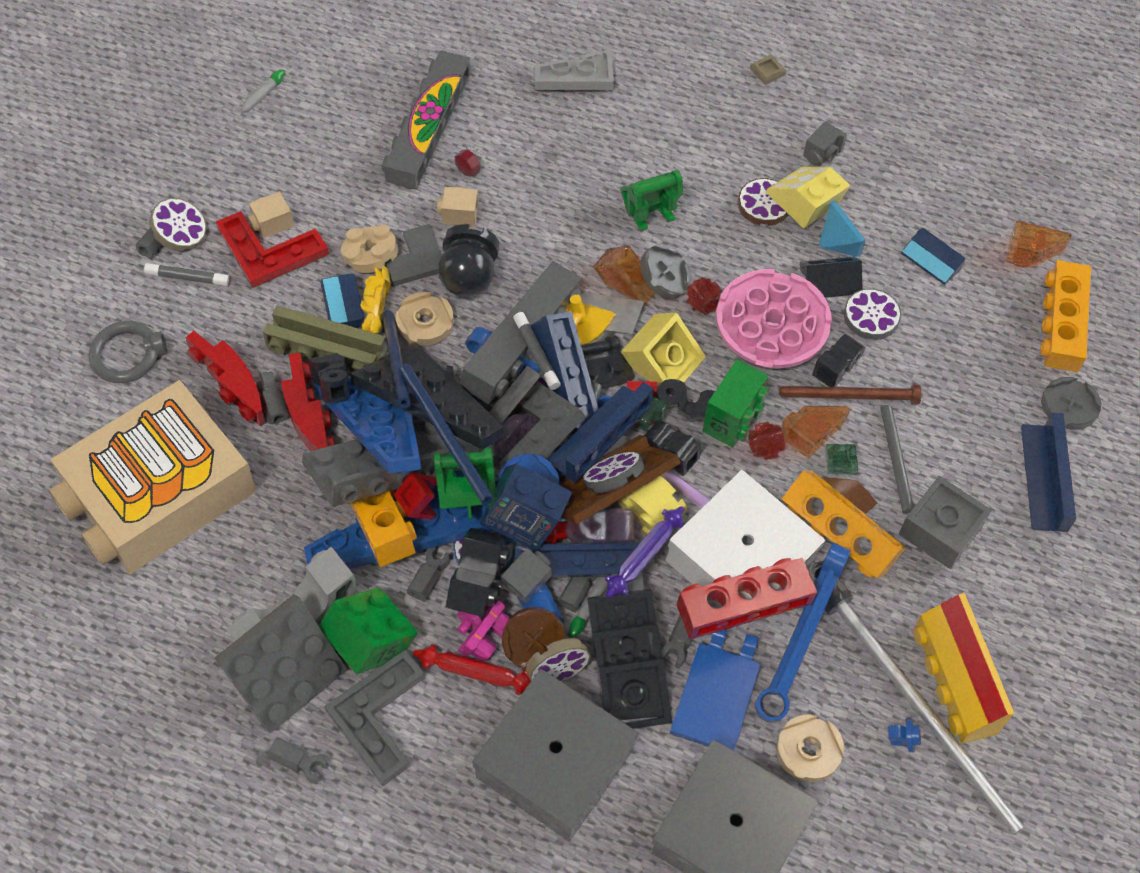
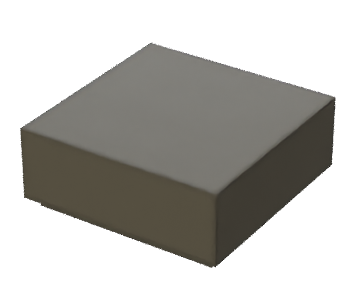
M772 54L750 65L751 71L764 85L785 76L787 71Z

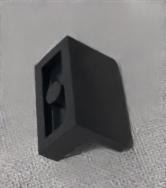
M856 257L800 261L801 273L806 276V280L811 282L825 298L852 295L863 289L862 260Z

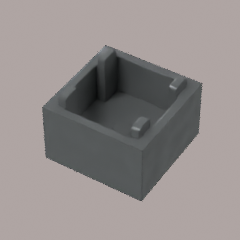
M939 475L908 514L898 535L951 570L982 529L992 510Z

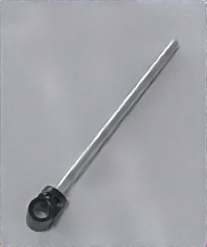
M824 561L815 562L808 571L813 584L816 582L815 578L818 577ZM839 576L826 605L825 612L829 616L835 612L840 614L1013 834L1024 827L1023 824L849 607L848 603L852 600L853 595L840 581Z

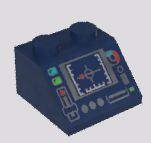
M517 463L507 466L492 495L493 500L488 504L479 524L536 552L559 522L572 492Z

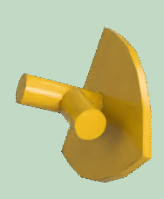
M580 295L571 296V304L567 306V312L572 311L581 345L591 343L598 338L616 315L615 312L582 303Z

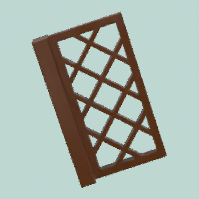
M643 435L633 438L602 456L596 463L619 453L637 452L641 455L644 462V469L641 474L635 478L632 474L627 477L628 482L624 486L603 493L593 492V489L591 491L587 490L583 482V476L576 483L568 478L560 480L559 486L572 492L561 518L577 525L681 464L678 455L649 446L646 437Z

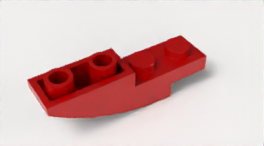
M193 330L185 337L189 348L187 353L190 358L197 364L203 362L207 366L210 375L217 380L220 389L218 392L219 396L227 405L234 403L239 408L238 411L247 422L251 423L254 420L262 427L265 424L262 403L255 381L243 360L224 340L212 346Z
M301 353L289 354L292 379L281 381V386L291 422L297 434L310 451L333 446V436L327 437L326 429L331 428L329 411H322L321 401H315L313 388H307L306 381L311 380L309 363L303 364Z

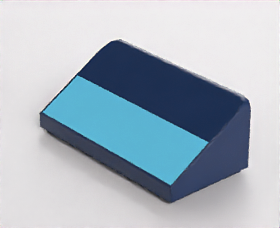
M923 227L917 231L901 252L903 256L943 285H946L962 269L965 262L964 256Z
M344 274L322 279L320 283L328 320L359 328L364 320V313L360 306L361 300L355 274Z

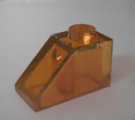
M1016 221L1009 238L1006 262L1013 263L1017 267L1033 268L1064 253L1072 233Z
M630 245L608 248L593 265L594 270L608 287L629 299L644 301V307L655 295V292L644 280L640 269L641 261Z
M803 406L796 414L791 412L784 419L781 438L809 459L846 423L850 408L847 406Z

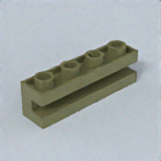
M276 305L272 313L273 325L267 323L263 331L266 347L276 354H284V352L288 354L301 353L302 361L309 362V358L338 353L340 356L345 357L346 371H350V373L363 368L366 364L385 357L387 353L385 336Z

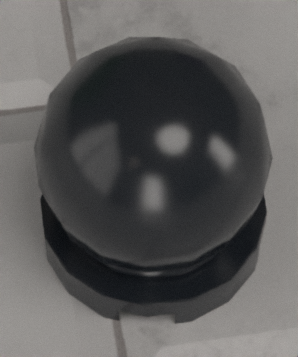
M470 224L455 225L447 230L446 236L443 239L444 253L438 263L439 279L447 291L460 298L476 297L488 289L494 278V261L499 253V240L494 233L486 228H483L481 232L469 229Z

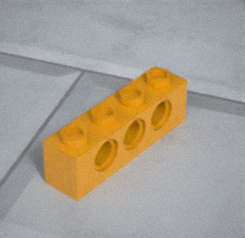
M1057 260L1053 269L1048 270L1046 273L1044 286L1049 287V293L1047 292L1044 297L1043 309L1047 310V315L1044 316L1041 332L1046 333V339L1042 340L1040 346V355L1044 356V366L1079 372L1086 360L1091 266Z
M803 470L782 497V500L788 504L787 508L800 519L803 517L811 523L810 527L821 537H827L832 542L850 549L849 556L859 563L857 568L869 578L873 576L875 578L883 577L906 550L903 544L812 470ZM816 498L821 499L824 504V509L819 515L814 512L812 507L813 501ZM840 517L844 518L848 524L847 531L844 534L839 533L836 529V522ZM863 537L868 538L872 543V549L869 554L863 553L860 549L859 544Z
M394 490L350 503L380 568L415 554L412 541L417 539L411 522H404L403 518L406 517V514L398 501L393 500Z

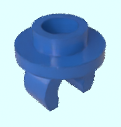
M906 719V727L899 725L888 726V738L891 740V745H907L909 752H915V745H921L919 725H913L912 719Z

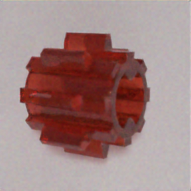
M701 277V279L694 280L687 287L688 292L686 294L689 299L686 302L693 311L698 310L699 313L708 315V313L716 311L720 294L723 291L716 281L711 282L710 279Z
M767 421L755 424V430L749 431V447L756 458L763 457L764 460L779 457L778 452L784 451V434L779 425L769 424Z

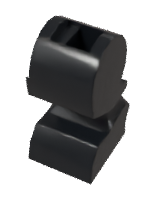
M844 334L835 345L831 346L830 350L824 351L817 359L812 376L828 387H836L841 381L845 369L852 370L855 363L863 355L866 347L849 335Z
M334 353L308 359L312 383L320 386L321 397L324 401L339 403L350 397L345 357Z
M668 379L660 383L657 389L656 400L663 408L671 409L677 407V414L682 415L690 422H703L708 401L715 390L701 392L698 400L693 403L687 399V390L684 382Z
M656 421L647 433L643 435L646 437L649 446L678 455L681 464L675 466L674 469L683 477L700 459L701 444L693 436L682 434L681 430L675 432L670 425L663 421Z

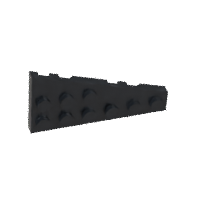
M416 342L400 349L403 365L410 364L454 436L481 450L504 438V427ZM389 354L351 373V384L400 408L397 402ZM407 384L410 406L400 409L432 424Z

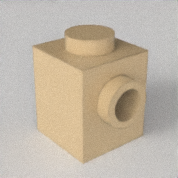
M445 187L443 198L438 197L437 214H442V224H470L469 226L475 227L478 211V189Z
M280 191L249 203L251 215L248 216L249 223L254 232L259 230L263 239L294 227L291 210Z

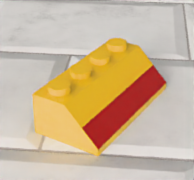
M965 593L958 594L921 614L913 629V634L917 645L923 646L926 653L925 666L927 672L930 675H934L937 681L936 694L941 705L946 704L948 709L950 731L953 735H958L960 743L963 744L998 735L1013 716L1014 711Z

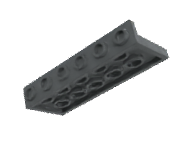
M426 421L413 423L421 469L413 470L412 472L436 477L434 453H441V456L451 455L432 424ZM456 437L465 453L485 451V448L481 450ZM358 439L303 453L302 464L332 508L397 489L411 474V472L406 474L388 473ZM500 440L488 446L492 449L493 460L497 459ZM454 467V471L461 470L459 467Z

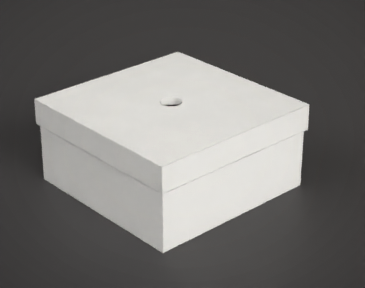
M741 470L669 540V551L666 561L692 584L704 586L713 583L715 579L724 575L735 577L742 575L752 567L760 566L763 569L773 566L775 562L784 558H791V560L803 558L807 567L814 560L825 539L746 472ZM769 583L773 590H782L778 584ZM738 592L741 598L746 600L752 599L749 593ZM711 600V601H713L718 607L722 608V606H721V604H720L719 602H717V601H715V600ZM753 622L746 623L741 626L744 629H747Z

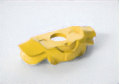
M383 266L382 271L374 267L376 275L370 276L365 280L364 301L360 304L361 309L368 313L363 322L362 330L379 334L382 331V314L386 294L391 286L389 270L385 266Z

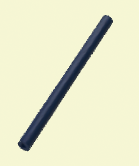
M387 310L383 312L382 318L397 402L400 408H407L410 406V397L407 383L399 371L403 361L394 315L391 311Z
M410 364L402 365L399 368L401 375L483 505L492 502L493 496Z

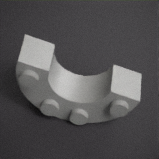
M332 547L320 551L311 559V563L305 567L307 573L304 581L289 596L291 597L295 594L301 599L318 626L333 601L346 597L347 593L349 596L353 595L356 587V579L353 573ZM288 598L275 603L268 609L256 610L252 608L248 612L239 614L233 620L232 625L226 630L236 641Z

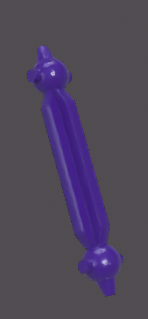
M682 506L677 509H664L661 513L664 515V521L657 523L619 567L618 576L611 577L608 575L606 577L608 590L605 596L607 598L620 594L626 596L629 592L626 589L627 583L635 580L671 537L672 529L682 528L685 525L682 522L684 511Z

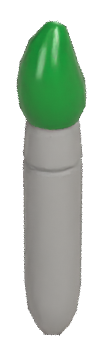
M278 70L272 73L270 78L245 100L241 111L248 112L253 109L276 85H279L286 73L285 70Z
M606 577L598 579L587 597L604 594L608 583L605 580ZM587 598L577 616L571 622L568 634L570 638L578 636L585 628L586 621L589 618Z

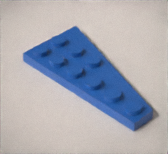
M351 378L348 379L350 397L347 400L339 403L324 401L388 473L406 474L413 470L421 469L413 420L410 413L351 384ZM315 385L316 393L322 399L320 386Z
M461 470L455 471L457 478L465 477ZM437 485L432 490L434 498L429 502L430 507L436 514L433 520L407 517V515L403 518L405 523L410 521L415 530L417 539L412 541L415 552L462 540L470 527L493 532V530L479 524L488 505H473L472 520H469L467 506L440 509ZM355 518L356 523L343 530L336 529L304 547L307 565L311 563V559L317 553L330 547L334 549L349 569L375 563L377 560L357 518Z

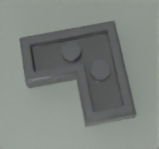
M427 224L403 231V237L410 253L397 256L393 261L390 258L385 262V267L389 270V277L393 287L439 274L438 263L442 254L430 225Z

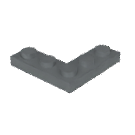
M536 381L517 406L539 422L499 462L500 465L503 467L505 462L521 454H536L546 458L585 418L584 413L580 408Z
M403 650L324 706L327 714L382 787L410 767L409 761L373 716L425 678L424 672L406 650Z

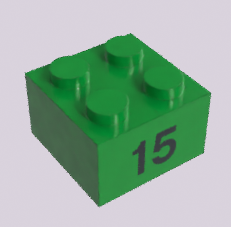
M736 359L708 401L702 432L734 448L738 440L743 442L751 429L749 423L752 418L757 420L765 407L763 401L769 392V389L766 387L768 375Z
M380 587L333 601L319 624V628L357 675L380 667L403 650L407 651L418 634L409 620L399 611Z

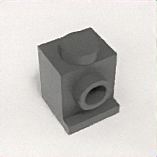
M824 121L807 139L803 156L813 165L821 166L826 160L832 161L838 152L841 153L843 151L847 134Z

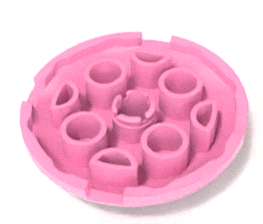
M775 269L748 272L733 280L724 289L716 309L717 328L729 349L751 364L772 369L794 367L818 354L827 342L832 321L829 305L822 293L811 282L794 273H791V276L774 273Z

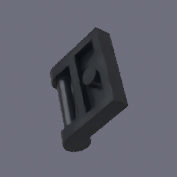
M609 336L603 341L581 345L584 356L606 351L609 355L585 361L591 383H599L602 385V389L623 385L627 381L633 380L634 374L621 353L620 342L617 336Z

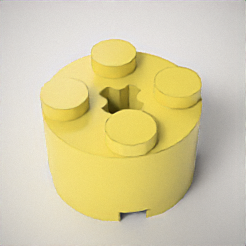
M661 476L617 501L621 506L618 510L620 516L630 524L634 520L643 527L640 531L645 537L657 523L664 521V515L661 514L664 509L671 510L682 506L684 508L683 516L687 512V507L683 499L679 502L676 501L672 496L676 490Z

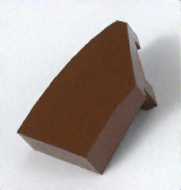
M821 477L865 514L877 504L876 500L858 480Z

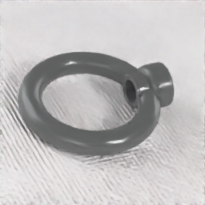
M136 321L113 323L101 330L93 339L89 349L90 366L95 374L108 382L126 383L136 380L151 369L158 355L167 354L165 337L162 331L153 333L149 327ZM124 332L140 335L143 338L146 354L137 366L126 371H113L104 366L101 361V351L104 344L110 338Z

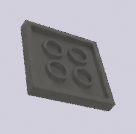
M295 594L215 657L217 663L262 726L270 734L347 670L301 599Z

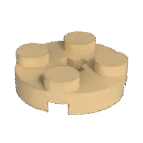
M387 225L371 226L362 229L352 228L346 233L347 238L341 246V255L347 267L348 265L352 266L353 270L358 273L375 272L374 267L381 270L385 262L390 258L393 261L398 254L396 238Z
M418 292L406 297L401 302V307L395 315L399 334L410 344L416 342L419 346H429L441 342L451 334L454 323L453 310L450 303L441 296L440 299L432 296L430 292ZM422 315H425L426 318L432 317L429 322H419Z
M805 714L794 717L786 723L778 736L776 753L783 769L795 780L815 783L828 779L839 767L844 753V742L840 732L829 721L826 723L821 719H817L815 715ZM805 741H809L810 745L818 746L814 756L803 752L802 749L805 746Z

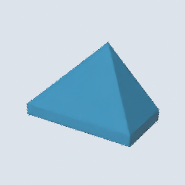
M832 201L819 245L823 249L854 257L860 256L865 244V238L838 203Z

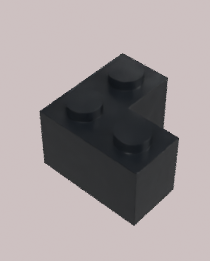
M470 527L463 537L458 568L450 579L445 608L483 617L488 607H494L497 595L500 596L503 588L500 576L501 566H506L510 553V548L505 547L506 537Z

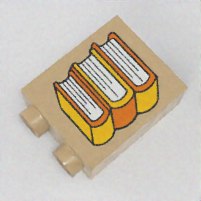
M180 380L50 459L62 481L48 490L57 506L69 521L84 513L93 527L83 532L81 536L96 559L103 566L117 557L129 574H132L257 492L246 460Z

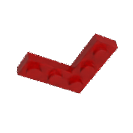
M241 211L216 221L219 233L252 288L329 255L328 247L316 228L264 250Z

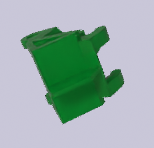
M679 170L620 187L627 214L633 217L640 231L648 229L645 219H648L649 212L658 210L667 222L675 220V215L672 211L677 209V201L683 195V179Z
M491 447L485 448V451L466 453L471 463L478 465L477 472L493 495L496 489V480ZM434 453L440 509L467 506L469 520H472V506L482 505L466 477L457 478L454 467L459 466L452 455L441 456V453Z

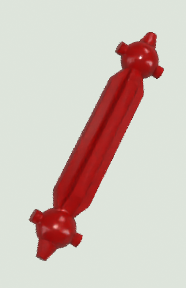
M434 644L423 650H414L413 655L420 659L424 669H428L429 666L436 664L443 671L500 687L513 686L517 695H521L531 683L526 670L515 675L507 668L450 652L438 653Z

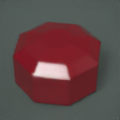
M461 150L454 156L455 165L463 175L471 177L480 171V161L470 150Z

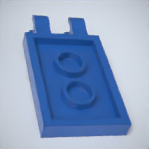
M726 629L713 633L709 646L699 643L670 734L707 747L714 739L734 751L761 663L752 661L759 638L746 634L740 656L722 651L721 649L728 630Z

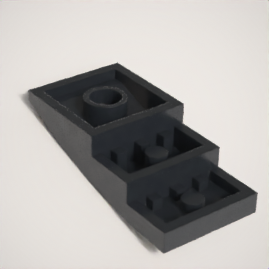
M652 590L630 591L626 596L620 594L614 595L611 598H607L605 595L587 597L603 710L619 720L649 718L624 722L632 729L672 723L665 665L661 653Z

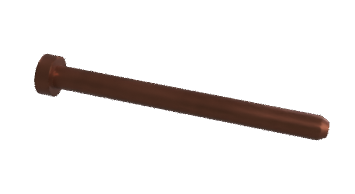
M912 384L911 388L781 386L778 389L779 396L785 398L911 400L912 405H919L921 402L920 384Z

